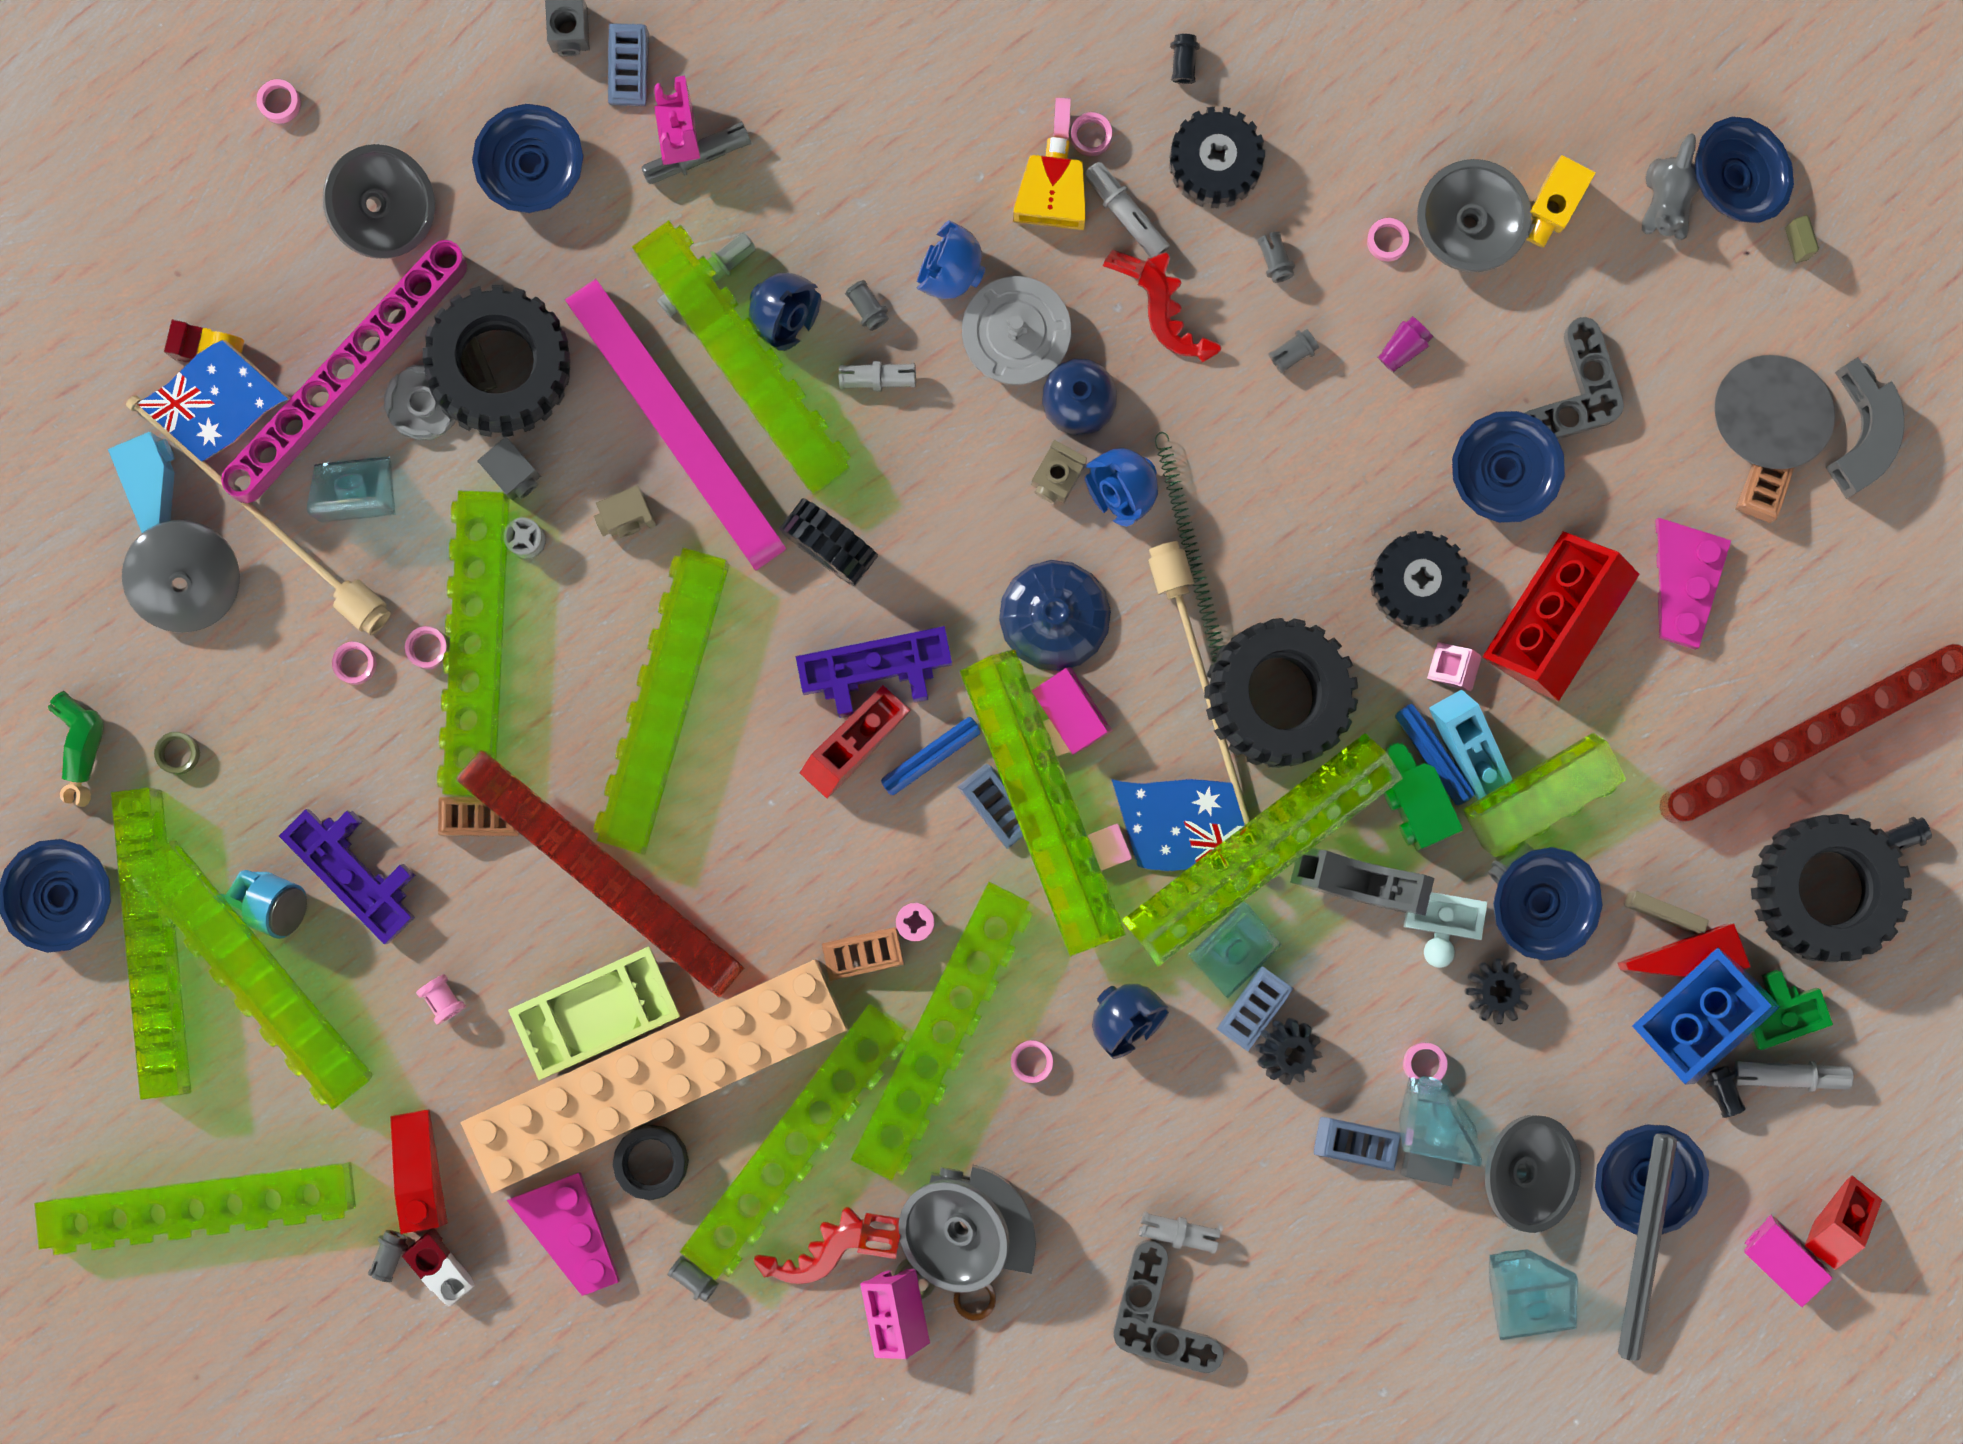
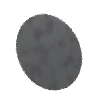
M1762 355L1741 362L1724 377L1715 398V418L1725 442L1740 457L1764 468L1788 469L1809 462L1824 449L1833 432L1835 410L1828 388L1822 379L1808 366L1788 357Z

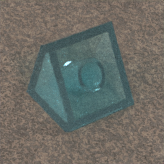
M390 456L315 464L307 502L308 514L319 522L396 515Z
M1243 901L1232 909L1186 957L1225 997L1229 998L1282 944L1251 907Z

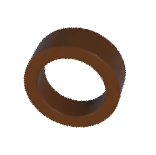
M991 1283L985 1286L990 1295L989 1304L983 1311L978 1313L967 1311L960 1302L961 1292H954V1305L957 1312L965 1319L971 1321H978L988 1317L996 1304V1293Z

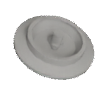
M1011 276L989 283L972 298L966 308L962 321V339L965 351L971 362L984 375L1001 383L1023 385L1044 378L1061 363L1070 344L1071 322L1068 310L1062 299L1049 286L1032 278Z

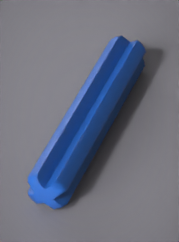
M1409 704L1395 714V718L1425 762L1435 767L1445 791L1454 804L1460 806L1469 801L1475 795L1473 789L1415 705Z
M967 717L881 779L882 785L891 796L897 794L980 735V727L972 717Z

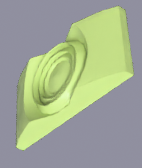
M650 946L508 1010L538 1080L581 1063L681 1017Z

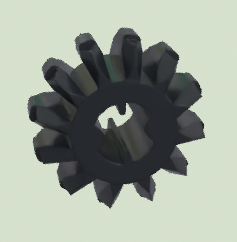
M1494 959L1492 970L1486 962H1481L1478 966L1483 977L1470 973L1468 979L1476 983L1477 986L1476 988H1465L1464 990L1466 995L1477 996V999L1468 1005L1469 1009L1475 1010L1483 1006L1479 1019L1486 1021L1493 1013L1495 1024H1503L1504 1013L1511 1021L1517 1020L1518 1015L1514 1006L1521 1010H1527L1529 1007L1526 1002L1520 1000V995H1531L1532 989L1520 988L1519 985L1528 979V975L1521 973L1513 977L1517 970V964L1514 962H1510L1503 969L1502 959ZM1496 981H1499L1500 987L1506 988V996H1500L1502 1000L1498 1002L1497 996L1490 995V988L1497 987Z
M1287 1018L1284 1025L1278 1020L1273 1021L1272 1033L1266 1030L1261 1031L1262 1037L1266 1039L1265 1043L1255 1045L1256 1051L1263 1054L1257 1060L1258 1065L1266 1069L1267 1077L1272 1080L1279 1078V1081L1284 1085H1290L1293 1078L1298 1082H1305L1304 1071L1317 1072L1316 1067L1311 1063L1313 1059L1323 1057L1320 1051L1314 1049L1321 1042L1319 1037L1311 1034V1026L1306 1023L1298 1024V1021L1293 1018ZM1288 1047L1293 1049L1289 1056L1285 1054Z

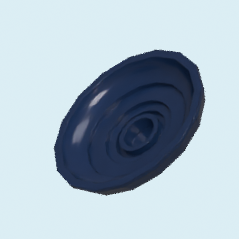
M522 104L505 108L486 122L475 139L472 164L476 181L490 200L507 210L530 214L551 209L569 196L580 179L584 155L579 135L566 117L546 106Z
M1731 116L1713 123L1702 135L1695 156L1696 179L1704 197L1719 213L1739 222L1761 223L1776 217L1789 203L1794 187L1792 162L1784 144L1768 127L1751 118Z
M1519 411L1494 412L1476 420L1460 436L1452 457L1453 482L1462 501L1477 515L1498 523L1522 522L1542 513L1557 497L1565 477L1564 453L1556 435L1540 419Z
M1048 560L1030 565L1012 579L1001 599L999 622L1004 640L1018 658L1037 669L1062 671L1068 667L1080 666L1098 652L1109 631L1111 610L1104 588L1092 573L1073 562Z
M63 839L38 841L19 851L4 869L0 881V915L9 933L26 947L46 953L69 951L89 941L104 924L111 904L110 879L100 859L83 845Z
M1548 847L1531 850L1509 865L1498 881L1493 906L1496 925L1506 943L1525 957L1548 961L1567 957L1586 944L1598 927L1603 903L1600 883L1590 865L1571 851Z
M1645 1124L1624 1131L1606 1147L1597 1164L1595 1190L1601 1209L1616 1226L1635 1235H1638L1653 1140L1656 1134H1669L1677 1139L1662 1235L1680 1229L1698 1213L1707 1196L1709 1170L1703 1151L1689 1135L1668 1125Z

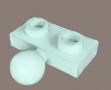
M1431 892L1426 915L1406 912L1403 927L1435 932L1434 938L1425 945L1424 957L1433 967H1446L1453 961L1455 956L1454 946L1449 941L1450 935L1482 940L1487 902Z

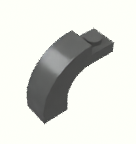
M1859 357L1844 365L1835 374L1859 410L1861 416L1860 437L1851 451L1826 466V469L1846 499L1872 484L1886 472L1897 456L1904 434V411L1895 385L1891 381L1879 389L1875 383L1877 381L1875 373L1868 364L1862 363Z
M1299 846L1290 883L1368 905L1425 916L1435 878L1424 874L1362 862L1326 850Z
M974 1164L972 1165L970 1179L962 1178L963 1171L941 1167L940 1174L932 1172L930 1182L955 1180L967 1183L983 1192L994 1202L1005 1219L1010 1238L1009 1256L1003 1269L1032 1274L1036 1251L1034 1223L1027 1204L1016 1188L1001 1175Z

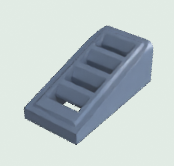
M609 24V105L646 106L649 31L646 25ZM620 41H638V44H622ZM619 54L638 55V60L619 59ZM618 70L638 71V76L618 75ZM618 85L638 86V92L618 91Z
M988 764L983 765L957 787L1006 849L1010 848L1037 826L992 766ZM989 779L992 784L976 796L973 791ZM999 791L1002 796L985 808L983 803ZM1009 803L1012 808L995 821L992 816ZM1018 815L1022 821L1007 833H1004L1001 828Z
M1260 966L1216 1029L1243 1049L1249 1051L1261 1035V1031L1267 1027L1294 988L1266 968ZM1261 981L1278 992L1275 999L1258 988ZM1252 993L1269 1005L1266 1012L1248 1000ZM1243 1006L1261 1018L1257 1024L1239 1012ZM1233 1019H1236L1252 1031L1248 1037L1230 1025Z
M1321 1117L1315 1140L1314 1155L1395 1171L1401 1133ZM1350 1130L1354 1132L1351 1142L1350 1153L1348 1154L1345 1153ZM1369 1134L1366 1155L1362 1157L1364 1136ZM1379 1137H1384L1381 1160H1377L1375 1158Z

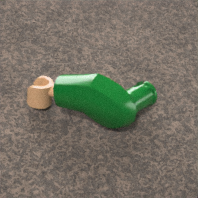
M62 691L56 694L50 700L51 704L48 705V710L59 717L70 728L64 744L62 779L70 781V785L68 784L61 789L60 798L64 803H73L76 792V806L84 807L89 804L91 793L86 786L82 785V782H87L90 779L102 739L103 721L97 711L85 710L67 692Z

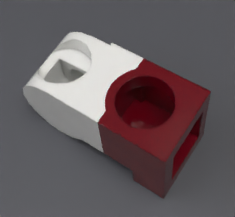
M433 1228L410 1245L403 1253L402 1258L429 1290L433 1291L445 1305L450 1307L475 1285L469 1273L456 1260L442 1242L443 1238Z

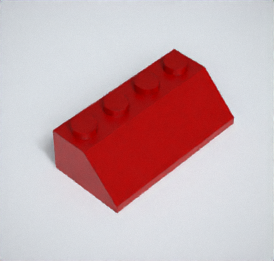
M1562 531L1482 658L1529 689L1559 702L1640 574L1620 552Z

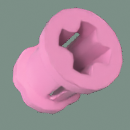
M444 974L431 980L416 992L419 998L424 997L436 1016L434 1021L437 1025L449 1020L466 1007L463 1001L458 1002L447 985L448 978Z

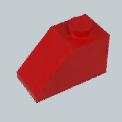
M1851 1175L1813 1222L1805 1246L1834 1270L1838 1269L1866 1247L1883 1199Z

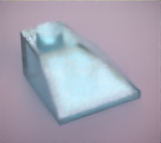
M1424 1076L1419 1079L1409 1077L1399 1115L1403 1151L1480 1167L1482 1156L1476 1127L1449 1087L1432 1077Z
M1528 1249L1504 1251L1499 1254L1489 1255V1282L1500 1340L1577 1329L1578 1278L1576 1273Z

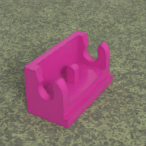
M685 75L675 77L674 87L676 92L672 95H665L660 83L656 84L654 88L657 106L654 107L663 165L700 159L693 106Z
M1072 667L1063 669L1031 690L1073 755L1113 731Z
M1772 1215L1745 1241L1747 1247L1744 1249V1253L1801 1308L1833 1279L1829 1270Z
M906 1269L895 1276H892L891 1270H888L868 1281L860 1283L875 1358L907 1359L930 1344L916 1269Z

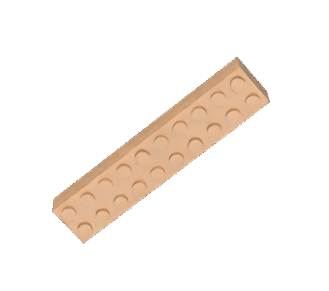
M812 960L460 1123L491 1193H494L849 1029L818 960Z

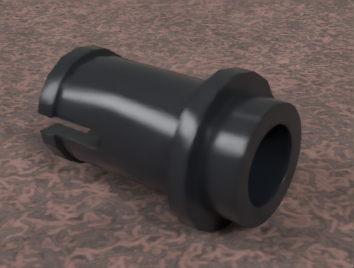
M1177 34L1174 37V41L1170 43V48L1174 50L1171 81L1178 84H1192L1196 82V51L1200 49V43L1197 42V36L1193 34Z
M1911 817L1909 818V823L1885 832L1889 835L1886 843L1889 846L1898 845L1900 850L1916 844L1924 846L1927 844V840L1932 838L1930 827L1923 817L1919 819Z
M1729 1066L1718 1067L1706 1073L1708 1077L1706 1085L1711 1086L1722 1112V1118L1735 1116L1746 1110L1733 1080L1736 1074L1730 1071Z

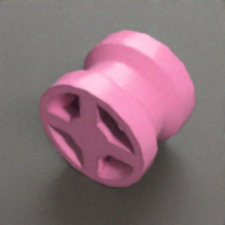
M910 903L904 906L898 912L896 918V928L899 934L913 942L928 938L935 926L932 912L925 905L919 903Z

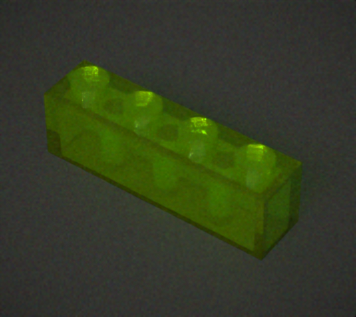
M1591 733L1462 810L1481 847L1495 858L1499 855H1507L1513 852L1519 843L1529 837L1547 832L1551 824L1563 817L1576 815L1584 808L1585 804L1597 797L1601 798L1610 795L1619 784L1626 781V778L1609 743L1595 733Z

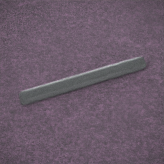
M1658 1133L1654 1136L1618 1347V1354L1626 1360L1637 1361L1641 1358L1677 1147V1139L1669 1134Z

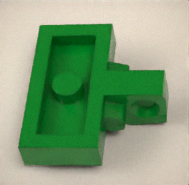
M1774 970L1761 975L1766 992L1778 1003L1780 1008L1751 1033L1756 1049L1764 1050L1833 1025L1821 988H1813L1798 994L1795 986L1787 987L1782 971Z

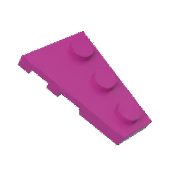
M1657 518L1655 520V527L1658 536V553L1656 557L1657 568H1659V638L1696 650L1701 644L1731 540Z
M581 1172L506 1200L581 1296L620 1281Z

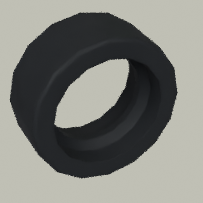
M649 1125L634 1129L622 1138L615 1149L612 1165L615 1179L625 1192L638 1199L654 1200L667 1196L680 1186L687 1174L689 1159L686 1146L676 1133L666 1127ZM649 1139L658 1140L665 1144L671 1151L674 1161L669 1177L662 1183L652 1186L635 1180L628 1166L629 1154L634 1146L641 1141Z

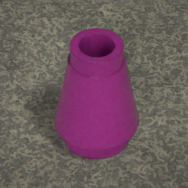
M1413 316L1407 322L1402 320L1377 358L1394 373L1398 368L1430 347L1428 342L1433 338V335Z

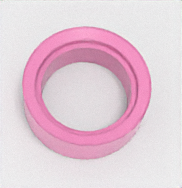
M275 79L266 82L259 89L257 106L269 121L282 124L293 120L297 116L301 108V99L298 92L289 82ZM279 88L288 90L291 94L289 108L282 113L269 112L265 105L267 95Z
M1056 98L1054 137L1069 139L1071 98Z
M1088 112L1080 115L1074 121L1071 128V142L1080 154L1091 157L1098 156L1105 152L1111 143L1112 128L1109 121L1103 115ZM1089 122L1099 124L1106 134L1103 143L1093 148L1082 145L1077 137L1079 128Z
M1394 218L1378 220L1372 225L1367 238V245L1371 254L1377 259L1387 262L1399 259L1406 252L1409 244L1408 229L1401 221ZM1392 227L1398 230L1402 236L1400 248L1393 252L1380 250L1374 241V235L1379 229Z
M423 626L413 630L408 635L405 642V653L414 665L423 669H433L443 664L449 654V643L445 635L439 630ZM425 634L435 635L441 643L440 654L430 662L420 661L414 653L416 640Z
M347 642L337 648L332 658V668L335 675L349 684L358 685L365 683L373 676L376 670L377 662L373 651L359 642ZM354 649L362 650L368 658L366 671L361 676L348 677L341 667L343 656Z
M1029 1040L1022 1042L1012 1053V1070L1024 1082H1040L1052 1070V1054L1047 1046L1039 1041ZM1027 1047H1037L1046 1056V1067L1037 1076L1024 1075L1017 1066L1019 1053Z
M1418 1043L1410 1047L1405 1053L1403 1068L1411 1081L1420 1085H1432L1440 1081L1445 1075L1447 1059L1444 1052L1438 1046L1431 1043ZM1422 1049L1433 1051L1439 1059L1437 1073L1428 1079L1419 1078L1411 1067L1414 1054Z

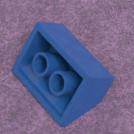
M1717 948L1635 1022L1632 1027L1685 1085L1695 1084L1778 1010L1780 1006L1748 972L1720 948Z

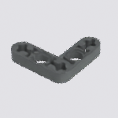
M1580 317L1573 320L1564 333V343L1581 395L1525 412V414L1538 418L1542 422H1546L1549 419L1546 413L1550 412L1551 425L1556 431L1554 434L1557 439L1609 425L1622 414L1624 408L1623 398L1601 329L1597 322L1591 318ZM1578 327H1581L1583 332L1590 331L1591 336L1586 341L1588 351L1590 352L1596 348L1598 353H1590L1582 359L1579 358L1578 354H1582L1585 351V347L1581 339L1575 340L1573 337L1578 331ZM1592 361L1599 363L1604 371L1603 378L1599 381L1589 380L1584 374V365ZM1601 398H1604L1606 403H1613L1614 408L1609 411V416H1606L1604 411H1598L1589 416L1592 422L1588 423L1587 409L1596 407L1601 402ZM1569 407L1578 413L1579 422L1575 427H1566L1561 424L1559 420L1561 409Z
M1155 1240L1140 1242L1132 1255L1113 1328L1115 1343L1120 1349L1128 1353L1194 1371L1210 1373L1217 1370L1221 1366L1224 1353L1216 1339L1208 1335L1153 1321L1168 1264V1255L1161 1243ZM1150 1247L1156 1248V1255L1161 1258L1160 1263L1152 1264L1149 1274L1150 1276H1158L1156 1283L1146 1278H1133L1136 1270L1143 1274L1145 1262L1139 1257L1141 1252L1148 1253ZM1145 1285L1151 1290L1152 1297L1146 1306L1137 1307L1131 1303L1129 1294L1133 1287ZM1130 1323L1136 1324L1137 1332L1148 1335V1327L1155 1328L1156 1330L1153 1332L1150 1342L1151 1350L1143 1349L1146 1345L1145 1340L1134 1338L1131 1344L1125 1343L1124 1335L1120 1334L1121 1328L1128 1329ZM1165 1333H1172L1179 1340L1177 1351L1170 1355L1161 1353L1157 1348L1159 1337ZM1186 1337L1193 1339L1190 1343L1192 1348L1201 1350L1205 1344H1210L1211 1351L1216 1354L1215 1359H1208L1206 1365L1200 1364V1357L1188 1352V1360H1182L1181 1357L1186 1350Z

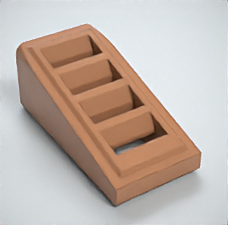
M1752 464L1735 510L1772 523L1777 520L1794 467L1772 469L1781 473L1780 477L1776 478L1761 472L1763 467ZM1758 480L1776 486L1775 490L1771 491L1758 486ZM1754 493L1771 499L1770 503L1766 504L1754 499Z
M439 797L438 835L519 836L520 798ZM452 806H458V827H452ZM468 806H475L474 828H468ZM484 806H491L490 828H484ZM500 806H507L506 828H499Z
M896 927L822 943L829 981L905 965ZM881 938H886L890 960L883 961L879 943ZM871 941L876 963L868 964L864 942ZM854 944L857 945L861 966L855 968L849 945ZM842 947L846 970L841 971L838 969L834 949Z

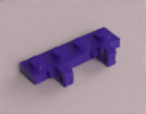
M945 626L795 656L803 695L824 692L826 700L835 699L839 718L851 716L854 713L850 692L858 691V684L899 676L900 682L909 680L913 702L916 703L929 700L925 680L934 678L932 669L952 666Z
M305 809L279 837L384 945L389 944L415 918L401 902L407 896L402 889L416 875L405 864H400L386 879L382 874H378L375 877L348 849L352 844L346 838L363 822L353 811L347 810L336 822L331 817L322 822L310 809Z

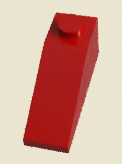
M882 685L810 755L799 774L824 797L828 798L855 772L911 710Z
M1734 923L1717 926L1706 930L1702 934H1695L1618 962L1619 969L1623 971L1685 978L1714 950L1720 948L1743 969L1751 967Z
M430 1109L390 1116L394 1196L400 1234L438 1228L448 1224Z

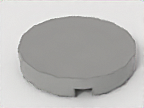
M424 365L410 366L399 375H395L390 380L384 394V409L391 424L401 434L415 440H432L444 435L455 424L456 419H449L442 411L439 403L435 402L426 379Z

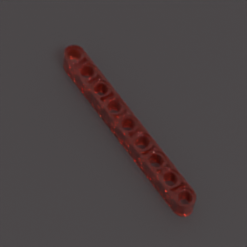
M1951 644L1933 650L1665 793L1660 800L1659 809L1661 815L1671 823H1683L1694 820L1963 677V646ZM1944 654H1948L1954 659L1955 668L1952 673L1943 667L1942 658ZM1911 671L1917 673L1921 678L1922 684L1919 690L1913 689L1909 684L1908 678ZM1878 689L1883 690L1888 696L1886 708H1882L1876 703L1875 693ZM1844 707L1850 708L1855 714V722L1852 726L1845 724L1842 720L1841 712ZM1811 724L1816 725L1821 730L1822 739L1819 744L1813 743L1808 737V728ZM1777 742L1785 744L1788 748L1789 754L1785 762L1778 760L1774 754V747ZM1744 760L1750 761L1755 767V775L1751 780L1746 779L1741 774L1740 766ZM1711 777L1721 783L1722 792L1718 798L1711 796L1707 791V782ZM1677 795H1681L1688 802V811L1684 816L1677 814L1673 808V800Z
M480 749L456 777V780L717 997L720 998L745 969L736 959L484 750Z

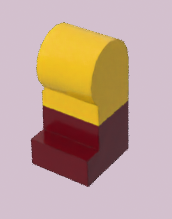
M172 319L164 353L174 360L190 362L198 353L212 344L226 340L242 354L245 340L231 334L212 331L211 329L189 325L187 322Z

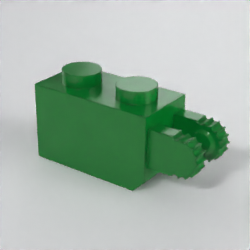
M1397 742L1396 744L1393 743L1392 746L1390 745L1383 752L1384 761L1387 762L1385 765L1391 775V778L1385 781L1387 789L1383 790V794L1392 811L1397 809L1403 823L1399 825V829L1408 846L1413 844L1417 851L1463 831V828L1435 767L1425 763L1417 766L1406 745L1404 746L1403 743L1399 744Z

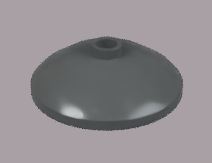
M371 144L357 147L347 152L332 166L324 183L323 208L330 228L345 246L366 257L389 259L410 252L426 237L434 219L435 197L427 174L411 156L391 146ZM368 199L375 201L377 206L375 212L367 208L366 202Z
M1467 159L1444 167L1429 180L1418 202L1417 225L1425 246L1443 264L1465 272L1489 271L1508 262L1524 244L1531 225V205L1523 185L1509 170L1490 161ZM1464 218H1473L1476 221V227H1467L1464 224Z
M174 520L163 522L147 529L132 543L123 562L122 585L131 607L145 621L166 631L193 632L213 625L230 610L239 590L240 570L231 546L216 531L197 522ZM176 578H183L186 580L187 586L179 589L173 585L172 581Z
M1527 1115L1509 1123L1499 1133L1491 1146L1485 1168L1486 1192L1493 1211L1507 1226L1528 1233L1542 1232L1558 1224L1571 1209L1581 1180L1580 1155L1572 1135L1560 1122L1541 1115Z
M955 1180L933 1181L915 1191L906 1201L901 1211L899 1234H901L900 1242L902 1249L913 1268L933 1285L953 1292L976 1291L990 1284L1003 1270L1010 1250L1008 1228L998 1207L987 1195L977 1188ZM960 1221L963 1222L969 1230L963 1228L960 1224Z

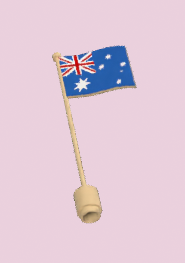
M222 340L198 353L168 384L143 400L137 395H133L126 402V406L131 411L137 410L223 487L221 482L222 476L205 461L235 443L266 412L291 398L226 340ZM240 503L336 589L333 594L335 598L333 607L360 632L366 631L369 635H372L385 625L391 615L386 609L387 604L361 580L357 579L353 582L347 580L341 584L252 503Z
M1173 541L1149 549L1151 558L1148 559L1158 595L1166 593L1168 600L1176 599L1204 692V687L1209 685L1183 599V595L1190 593L1188 586L1195 583L1185 550L1180 549L1178 541ZM1206 699L1208 708H1210V699ZM1212 719L1214 728L1216 730L1219 727L1215 719ZM1218 738L1231 783L1197 779L1132 783L1112 779L1138 867L1161 871L1225 867L1257 870L1254 872L1256 879L1271 875L1269 868H1264L1226 738L1222 740Z

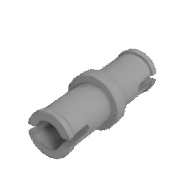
M873 361V365H839V372H841L839 374L840 389L873 388L874 391H882L883 387H916L915 363L882 365L881 361Z
M1144 1212L1142 1215L1141 1224L1146 1225L1139 1228L1140 1237L1170 1242L1172 1247L1178 1249L1183 1245L1215 1254L1219 1242L1206 1239H1219L1220 1229L1187 1223V1219L1182 1217L1174 1220L1152 1215L1148 1212Z

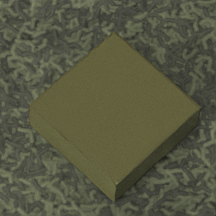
M1808 215L1795 218L1785 227L1795 264L1809 260L1818 252V243Z

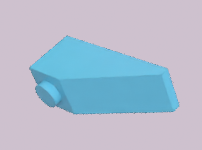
M147 432L109 448V454L141 533L157 524L171 521L175 472L170 461L174 460L175 457L166 439L161 440L160 437L152 432Z
M1461 689L1429 707L1442 739L1466 781L1473 789L1475 797L1484 813L1489 815L1520 798L1479 704Z

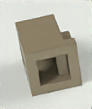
M1054 440L1032 479L1031 485L1037 488L1035 494L1050 503H1055L1056 499L1065 503L1086 466L1087 457ZM1061 467L1065 475L1061 479L1053 478L1050 474L1052 468Z
M638 485L596 502L600 513L594 515V518L602 536L618 534L620 538L638 532L641 529L639 525L642 523H646L649 528L657 526L645 496Z

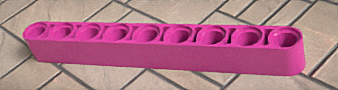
M442 240L432 245L226 467L222 473L221 482L223 488L231 497L240 503L246 504L256 501L464 277L467 271V262L456 243L450 240ZM454 255L457 257V261L452 267L441 268L439 266V262L444 256ZM429 282L432 284L430 291L426 295L417 296L413 294L414 288L419 283ZM401 309L406 311V316L400 323L388 322L389 315L394 310ZM370 337L380 338L378 348L373 351L363 350L365 340ZM346 364L354 365L355 368L352 376L347 379L337 378L340 367ZM319 392H327L329 394L326 404L321 407L312 406L311 403L314 395ZM296 419L302 420L303 426L300 432L295 435L286 434L288 423ZM266 448H276L277 454L275 459L269 463H261V453ZM249 475L251 478L249 487L244 491H235L234 484L237 478Z
M595 278L566 298L565 301L754 570L757 571L787 550Z

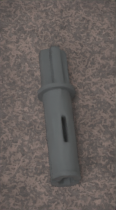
M741 121L730 128L700 139L698 141L700 159L663 165L661 157L644 164L642 172L648 184H654L680 172L685 176L689 169L717 159L736 149L751 145V140L743 122Z

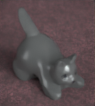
M1692 133L1688 134L1682 142L1677 157L1659 158L1649 165L1645 179L1647 187L1653 189L1654 194L1652 202L1642 220V231L1645 234H1652L1658 229L1660 234L1664 236L1674 235L1679 240L1687 238L1691 199L1700 189L1696 179L1695 162L1692 161L1696 146V137Z

